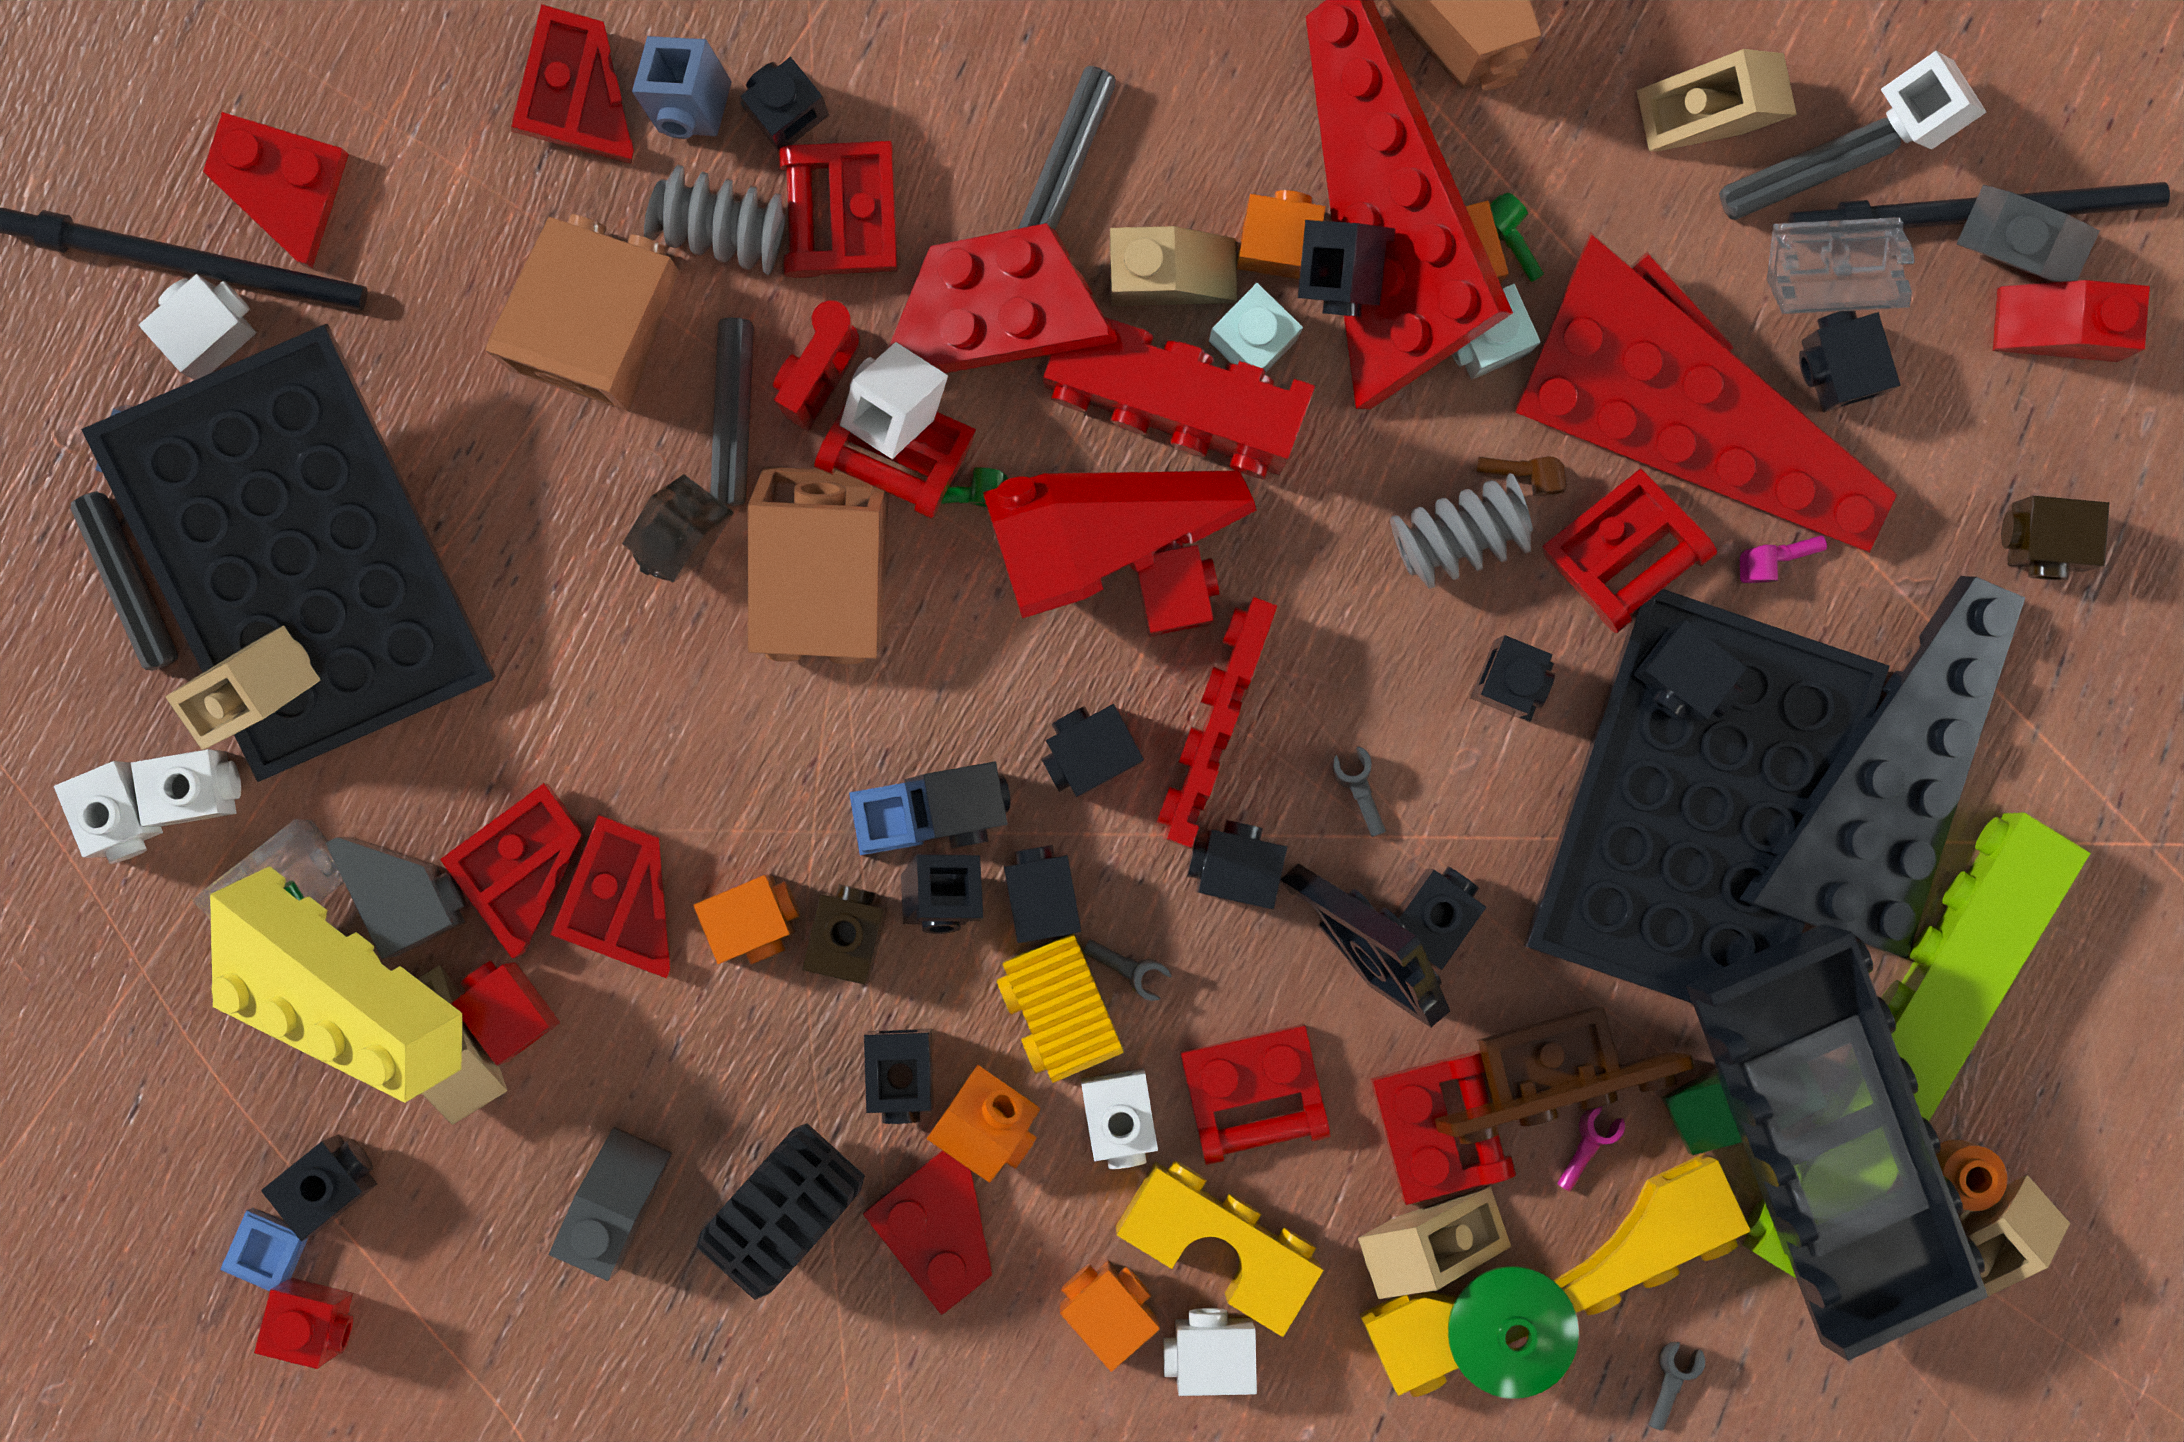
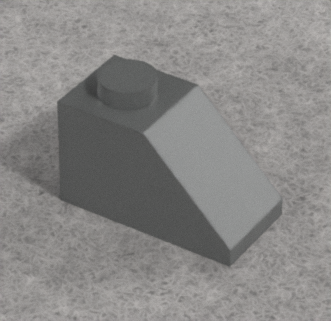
M1983 185L1957 241V245L2050 282L2077 281L2100 230L2070 215L2010 191Z
M336 837L325 843L381 959L397 957L465 923L459 910L466 905L462 891L449 872L442 874L437 865L354 837Z
M612 1128L576 1192L548 1255L609 1281L620 1271L672 1152L619 1128Z

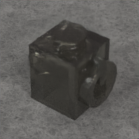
M683 474L650 497L622 544L632 551L633 557L640 566L639 569L642 573L673 583L705 560L734 512Z

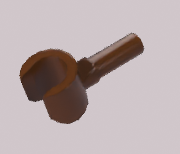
M1487 457L1478 458L1477 472L1504 476L1512 473L1518 478L1531 476L1533 496L1554 495L1566 491L1565 467L1556 457H1540L1529 461H1512Z

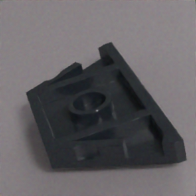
M1299 863L1280 879L1291 895H1297L1315 908L1323 920L1318 924V927L1341 951L1370 988L1430 1028L1450 1012L1440 988L1442 984L1441 979L1431 967L1421 942L1416 935L1405 928L1390 910L1384 907L1377 912L1370 902L1356 889L1346 893Z

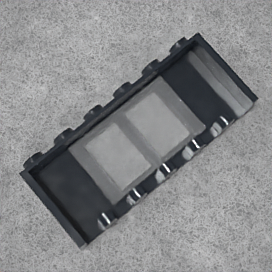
M1822 924L1707 974V977L1686 985L1718 1069L1719 1074L1717 1076L1784 1254L1788 1255L1819 1340L1823 1346L1849 1361L1987 1298L1988 1294L1980 1275L1985 1271L1984 1260L1975 1243L1965 1235L1958 1216L1963 1211L1961 1198L1952 1182L1943 1176L1936 1154L1940 1153L1941 1150L1938 1136L1930 1122L1921 1116L1913 1095L1918 1092L1917 1079L1907 1061L1899 1056L1891 1034L1896 1031L1894 1017L1886 1002L1876 995L1869 973L1873 971L1871 955L1864 942L1854 935L1853 932Z

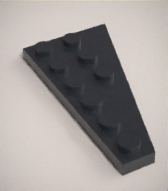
M1960 576L1919 635L1921 646L1904 671H1895L1883 688L1887 696L1871 719L1863 718L1809 796L1810 808L1792 834H1783L1772 851L1776 856L1775 860L1760 882L1751 881L1739 900L1813 927L1825 924L1851 931L1868 947L1893 956L1908 958L2025 597L1978 577Z

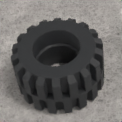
M808 1123L796 1127L782 1140L700 1232L696 1248L754 1300L766 1296L791 1272L855 1199L862 1189L865 1175Z

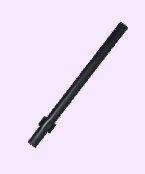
M2166 182L2017 194L2067 215L2167 207L2170 200V190ZM1977 197L1870 206L1868 200L1840 202L1837 209L1791 212L1788 220L1789 233L1791 238L1838 234L1841 240L1869 238L1871 231L1966 224Z
M0 207V233L34 240V244L38 248L65 253L68 248L358 311H363L366 305L368 295L366 286L73 223L70 215L42 210L39 215Z

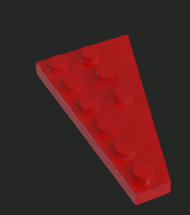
M1325 0L1305 17L1332 222L1360 223L1395 228L1394 241H1387L1380 305L1362 304L1361 317L1344 315L1356 409L1371 410L1513 314V311L1374 0Z
M1590 232L1517 402L1515 413L1870 553L1897 496L1895 491Z

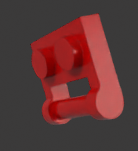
M892 142L800 144L781 147L779 149L780 169L786 171L789 253L783 256L784 275L791 278H811L829 274L898 272ZM821 168H829L832 250L815 251L811 171Z
M835 300L824 301L814 309L811 318L815 334L800 358L791 354L786 359L773 382V387L779 391L774 398L775 403L789 421L809 432L860 347V337L856 328L852 325V318L848 309L842 303Z
M844 405L821 444L814 467L830 475H833L836 470L915 504L914 512L933 519L949 485L971 447L976 429L937 412L934 421L891 459L840 426L845 408ZM850 442L924 474L928 476V479L924 481L847 446Z
M1641 468L1542 546L1545 558L1594 608L1600 619L1614 633H1618L1632 622L1631 614L1691 566L1695 563L1703 566L1717 555V549L1706 533ZM1670 533L1679 542L1678 545L1616 594H1613L1604 585L1667 534Z
M1296 1025L1180 1051L1206 1166L1224 1162L1223 1155L1307 1136H1310L1312 1142L1331 1137L1306 1025ZM1300 1093L1304 1111L1221 1130L1217 1129L1214 1116L1216 1111Z
M1480 1051L1449 1057L1370 1079L1402 1199L1406 1205L1480 1185L1502 1182L1516 1176L1512 1156L1504 1155L1499 1133L1493 1138L1475 1143L1480 1162L1462 1166L1454 1137L1439 1133L1437 1130L1435 1119L1448 1115L1440 1087L1441 1082L1458 1079L1466 1110L1490 1103L1482 1073L1485 1072Z

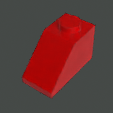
M2092 280L2001 286L1997 289L1992 351L2119 362L2145 350L2150 286Z

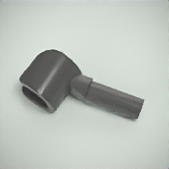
M1357 747L1356 752L1363 764V772L1358 776L1346 775L1341 770L1340 762L1336 755L1333 763V775L1340 785L1351 789L1371 837L1386 832L1367 781L1372 766L1370 755L1363 748Z
M1091 939L1083 951L1085 955L1128 978L1133 990L1146 1000L1156 1001L1161 998L1142 988L1141 979L1145 972L1156 969L1171 978L1169 970L1156 960L1144 959L1137 962L1129 957L1125 958Z
M1670 1342L1659 1353V1364L1665 1373V1377L1648 1425L1660 1431L1664 1430L1677 1393H1680L1684 1380L1696 1379L1705 1368L1704 1353L1701 1350L1695 1349L1690 1357L1688 1368L1683 1372L1678 1371L1674 1364V1356L1679 1349L1680 1342Z

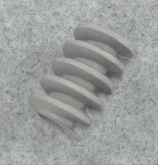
M677 164L669 178L658 181L653 189L645 214L644 237L655 240L664 231L665 243L672 248L680 247L688 237L690 251L699 256L704 254L713 243L714 257L717 261L723 263L729 261L737 250L739 265L747 270L753 268L762 256L763 272L769 275L776 263L784 232L785 215L782 209V195L775 193L765 209L758 207L757 187L750 186L739 202L734 200L733 180L729 179L724 181L715 195L709 191L708 173L701 172L693 186L688 187L685 186L684 166Z
M1509 473L1506 478V492L1496 481L1490 480L1485 482L1483 485V502L1472 490L1465 489L1459 494V511L1447 498L1438 499L1435 503V520L1423 507L1414 508L1411 513V529L1399 516L1390 517L1394 539L1408 573L1412 576L1417 574L1429 589L1435 587V567L1440 565L1452 580L1458 579L1459 559L1462 557H1466L1476 571L1482 570L1484 549L1489 548L1500 562L1507 561V541L1511 539L1516 542L1525 554L1531 552L1532 522L1524 495L1512 473Z

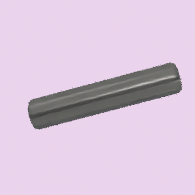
M1087 66L1084 69L1018 229L1047 223L1056 230L1115 88V76L1108 71L1095 66Z
M1882 118L1726 185L1719 192L1721 205L1730 219L1737 220L1893 153L1901 145L1900 136L1893 128L1889 119Z
M733 317L720 319L717 333L710 498L715 504L723 506L743 505L746 501L754 327L750 320Z
M98 491L80 496L72 501L70 509L142 668L154 671L172 664L178 659V652L108 497Z

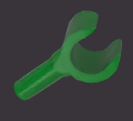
M1507 192L1499 195L1490 204L1499 240L1504 241L1507 247L1512 250L1530 282H1533L1543 276L1544 272L1525 243L1524 237L1516 230L1517 226L1528 216V211L1513 194Z
M975 467L971 487L957 486L948 488L941 504L959 502L960 504L970 503L976 506L987 507L983 492L997 488L1002 482L1008 480V476L997 469Z

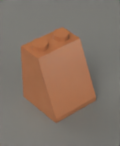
M1380 0L1462 89L1480 84L1483 91H1488L1515 81L1519 77L1517 71L1523 69L1542 36L1530 0Z
M570 214L568 222H564L548 216L489 337L485 351L513 373L630 412L679 269L670 257L665 256L667 247L654 240L631 234L628 243L606 236L607 227L592 219Z
M763 467L748 503V653H764L766 658L781 662L798 660L803 655L828 656L830 661L845 665L864 662L866 658L877 659L882 637L889 493L837 470L833 475H830L819 469Z

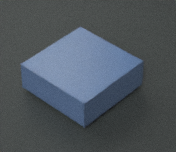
M905 783L849 793L860 855L924 844L923 841L916 842Z
M255 1208L248 1209L244 1214L220 1270L270 1291V1289L292 1277L308 1238L300 1241L285 1221Z

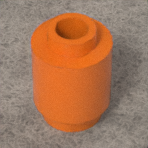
M1952 1139L1940 1143L1941 1150L1940 1153L1936 1154L1943 1176L1947 1177L1955 1186L1961 1198L1963 1209L1982 1211L1994 1206L2002 1198L2007 1187V1171L2000 1157L1988 1148L1964 1140ZM1970 1171L1969 1178H1968V1180L1966 1181V1176H1967L1968 1172Z

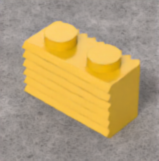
M1075 933L1057 938L1002 963L1007 975L996 979L1009 1013L1012 1015L1022 1010L1032 1033L1021 1038V1041L1035 1074L1047 1070L1052 1083L1124 1053Z

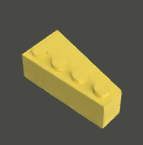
M272 867L264 868L210 894L212 995L214 1008L404 1103L461 1070L462 1013L401 966L390 971L382 965L378 956L373 951L374 945L357 932L346 937L325 921L328 910L308 896L299 901L283 889L286 878Z

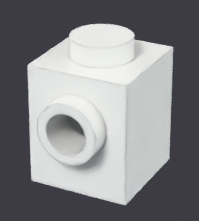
M1938 51L1933 52L1881 88V91L1892 109L1886 112V115L1895 131L1907 144L1913 140L1915 143L1933 149L1986 113L1983 105L1954 60Z
M197 274L190 280L182 279L168 287L158 300L160 306L139 324L140 328L180 373L194 380L212 373L257 333L243 318L250 310L249 306L225 281L214 286Z
M895 342L876 360L872 357L865 359L854 373L850 382V391L840 426L893 459L934 421L948 375Z
M207 749L131 762L141 826L162 827L237 814L234 799H239L241 796V780L236 764L233 761H228L227 751Z
M112 761L54 786L83 858L107 857L109 864L119 863L147 851L144 841L163 833L161 827L141 826L131 762Z
M1144 1069L1081 1079L1094 1162L1107 1160L1109 1169L1129 1168L1147 1163L1145 1153L1158 1151Z
M1200 1308L1190 1310L1189 1319H1175V1338H1163L1164 1377H1176L1179 1396L1257 1394L1256 1335L1252 1318H1228L1227 1310Z

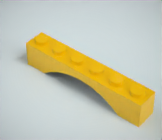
M1703 1153L1646 1180L1633 1209L1612 1237L1583 1263L1553 1280L1566 1293L1576 1313L1584 1310L1586 1315H1594L1606 1311L1622 1300L1619 1294L1622 1291L1640 1283H1643L1645 1288L1664 1284L1679 1275L1678 1265L1697 1256H1701L1703 1261L1713 1260L1730 1253L1738 1247L1736 1238L1751 1232L1719 1161ZM1429 1291L1397 1296L1359 1314L1390 1383L1398 1396L1410 1391L1412 1397L1428 1394L1447 1382L1445 1374L1458 1369L1448 1341L1449 1316L1458 1295H1446ZM1522 1325L1512 1326L1506 1333V1344L1509 1345L1524 1337L1528 1339L1527 1328Z

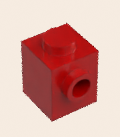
M1176 541L1157 549L1153 554L1155 563L1139 572L1135 571L1148 636L1154 637L1211 625L1213 615L1209 597L1219 595L1213 559L1201 560L1198 545L1183 547L1182 543Z
M492 960L483 964L459 983L465 990V993L450 1003L462 1013L463 1022L496 1066L511 1061L561 1023L516 962L502 964L498 968Z
M290 1278L270 1289L254 1353L314 1369L320 1368L338 1354H342L348 1344L354 1320L352 1315H348L353 1293L296 1278Z

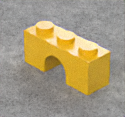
M1174 1160L1168 1169L1155 1161L1117 1223L1116 1235L1173 1269L1184 1249L1193 1241L1204 1237H1216L1227 1241L1236 1249L1239 1256L1237 1272L1224 1293L1227 1303L1284 1337L1324 1271L1319 1261L1312 1257L1316 1247L1283 1227L1279 1236L1257 1224L1262 1214L1231 1194H1228L1225 1201L1221 1202L1203 1191L1202 1188L1207 1180L1182 1163Z

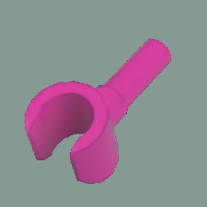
M1821 535L1789 545H1762L1746 549L1739 558L1740 581L1742 583L1778 581V562H1787L1825 551L1827 549L1826 540Z
M1602 1106L1589 1109L1580 1117L1579 1132L1582 1140L1557 1183L1569 1192L1573 1189L1591 1157H1594L1600 1145L1612 1144L1618 1141L1624 1133L1625 1123L1623 1118H1617L1611 1124L1609 1132L1605 1137H1601L1596 1133L1594 1120L1600 1114Z

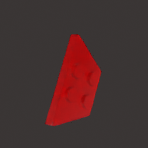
M1044 223L930 246L889 347L897 342L943 373H950L1117 343V333L1112 324L1105 319L1091 296L1093 292L1084 277L1072 264L1070 254L1059 235L1052 227Z

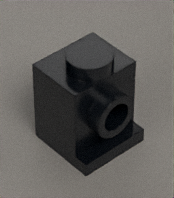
M791 56L779 66L776 62H771L760 68L747 81L746 87L748 90L740 96L742 99L740 104L778 152L781 147L794 144L829 116L823 96Z
M1305 220L1298 298L1322 300L1323 314L1361 317L1362 304L1380 305L1387 241H1394L1395 228L1360 223Z
M1506 635L1495 639L1470 699L1524 721L1531 722L1536 707L1541 709L1555 679V673L1551 672L1554 663L1550 662L1553 654Z
M917 854L901 874L903 924H921L923 932L945 934L959 931L961 925H965L968 921H981L983 919L980 855Z
M932 1029L868 1031L864 1034L866 1113H882V1123L920 1122V1111H931L934 1107ZM895 1064H905L912 1070L913 1080L908 1086L898 1087L891 1082L889 1071Z

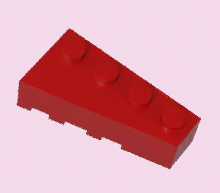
M1107 317L1105 319L1112 324L1117 333V343L1051 355L1043 376L1044 388L1053 391L1051 400L1084 413L1087 412L1089 404L1113 413L1110 420L1113 424L1137 434L1146 435L1149 427L1172 435L1170 441L1172 446L1196 456L1206 457L1209 449L1231 457L1232 460L1229 466L1232 469L1258 479H1265L1267 472L1280 475L1290 456L1316 387L1297 379H1293L1290 390L1273 386L1274 380L1265 375L1266 371L1263 368L1239 361L1238 365L1227 363L1225 369L1212 366L1214 358L1211 355L1205 353L1202 348L1180 341H1166L1164 349L1152 346L1154 336L1147 330Z

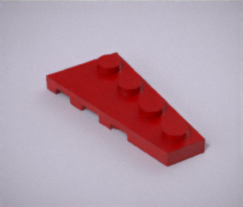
M1253 597L1247 611L1237 607L1233 611L1222 643L1233 647L1225 671L1213 667L1200 701V703L1211 706L1203 731L1191 726L1178 761L1189 766L1181 790L1169 786L1156 821L1167 826L1163 837L1165 840L1187 848H1192L1199 829V826L1196 825L1200 811H1203L1215 784L1220 766L1219 759L1222 751H1225L1236 725L1243 703L1241 699L1244 691L1250 685L1278 607L1275 604Z

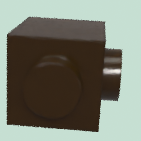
M2034 495L2013 502L2012 511L2009 510L2005 514L2001 529L2002 546L2005 549H2009L2007 565L2029 567L2028 577L2042 580H2067L2069 571L2085 572L2104 567L2110 502Z
M839 884L836 895L829 893L820 894L802 970L863 985L870 982L887 912V907L874 904L875 892Z

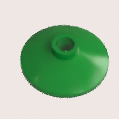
M1506 1266L1482 1273L1463 1288L1450 1312L1448 1341L1454 1361L1471 1383L1494 1396L1519 1399L1544 1392L1564 1376L1573 1362L1578 1347L1579 1326L1576 1312L1570 1299L1552 1279L1526 1267ZM1522 1325L1528 1330L1526 1343L1517 1348L1508 1346L1505 1340L1507 1331L1512 1326Z

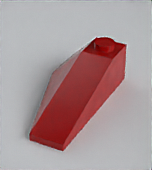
M1238 471L1043 473L1030 478L1026 476L1010 478L1002 482L997 488L983 492L1022 619L1084 600L1104 590L1101 578L1129 564L1130 568L1139 572L1155 563L1153 554L1157 549L1173 541L1182 544H1193L1257 511L1250 490L1242 474Z

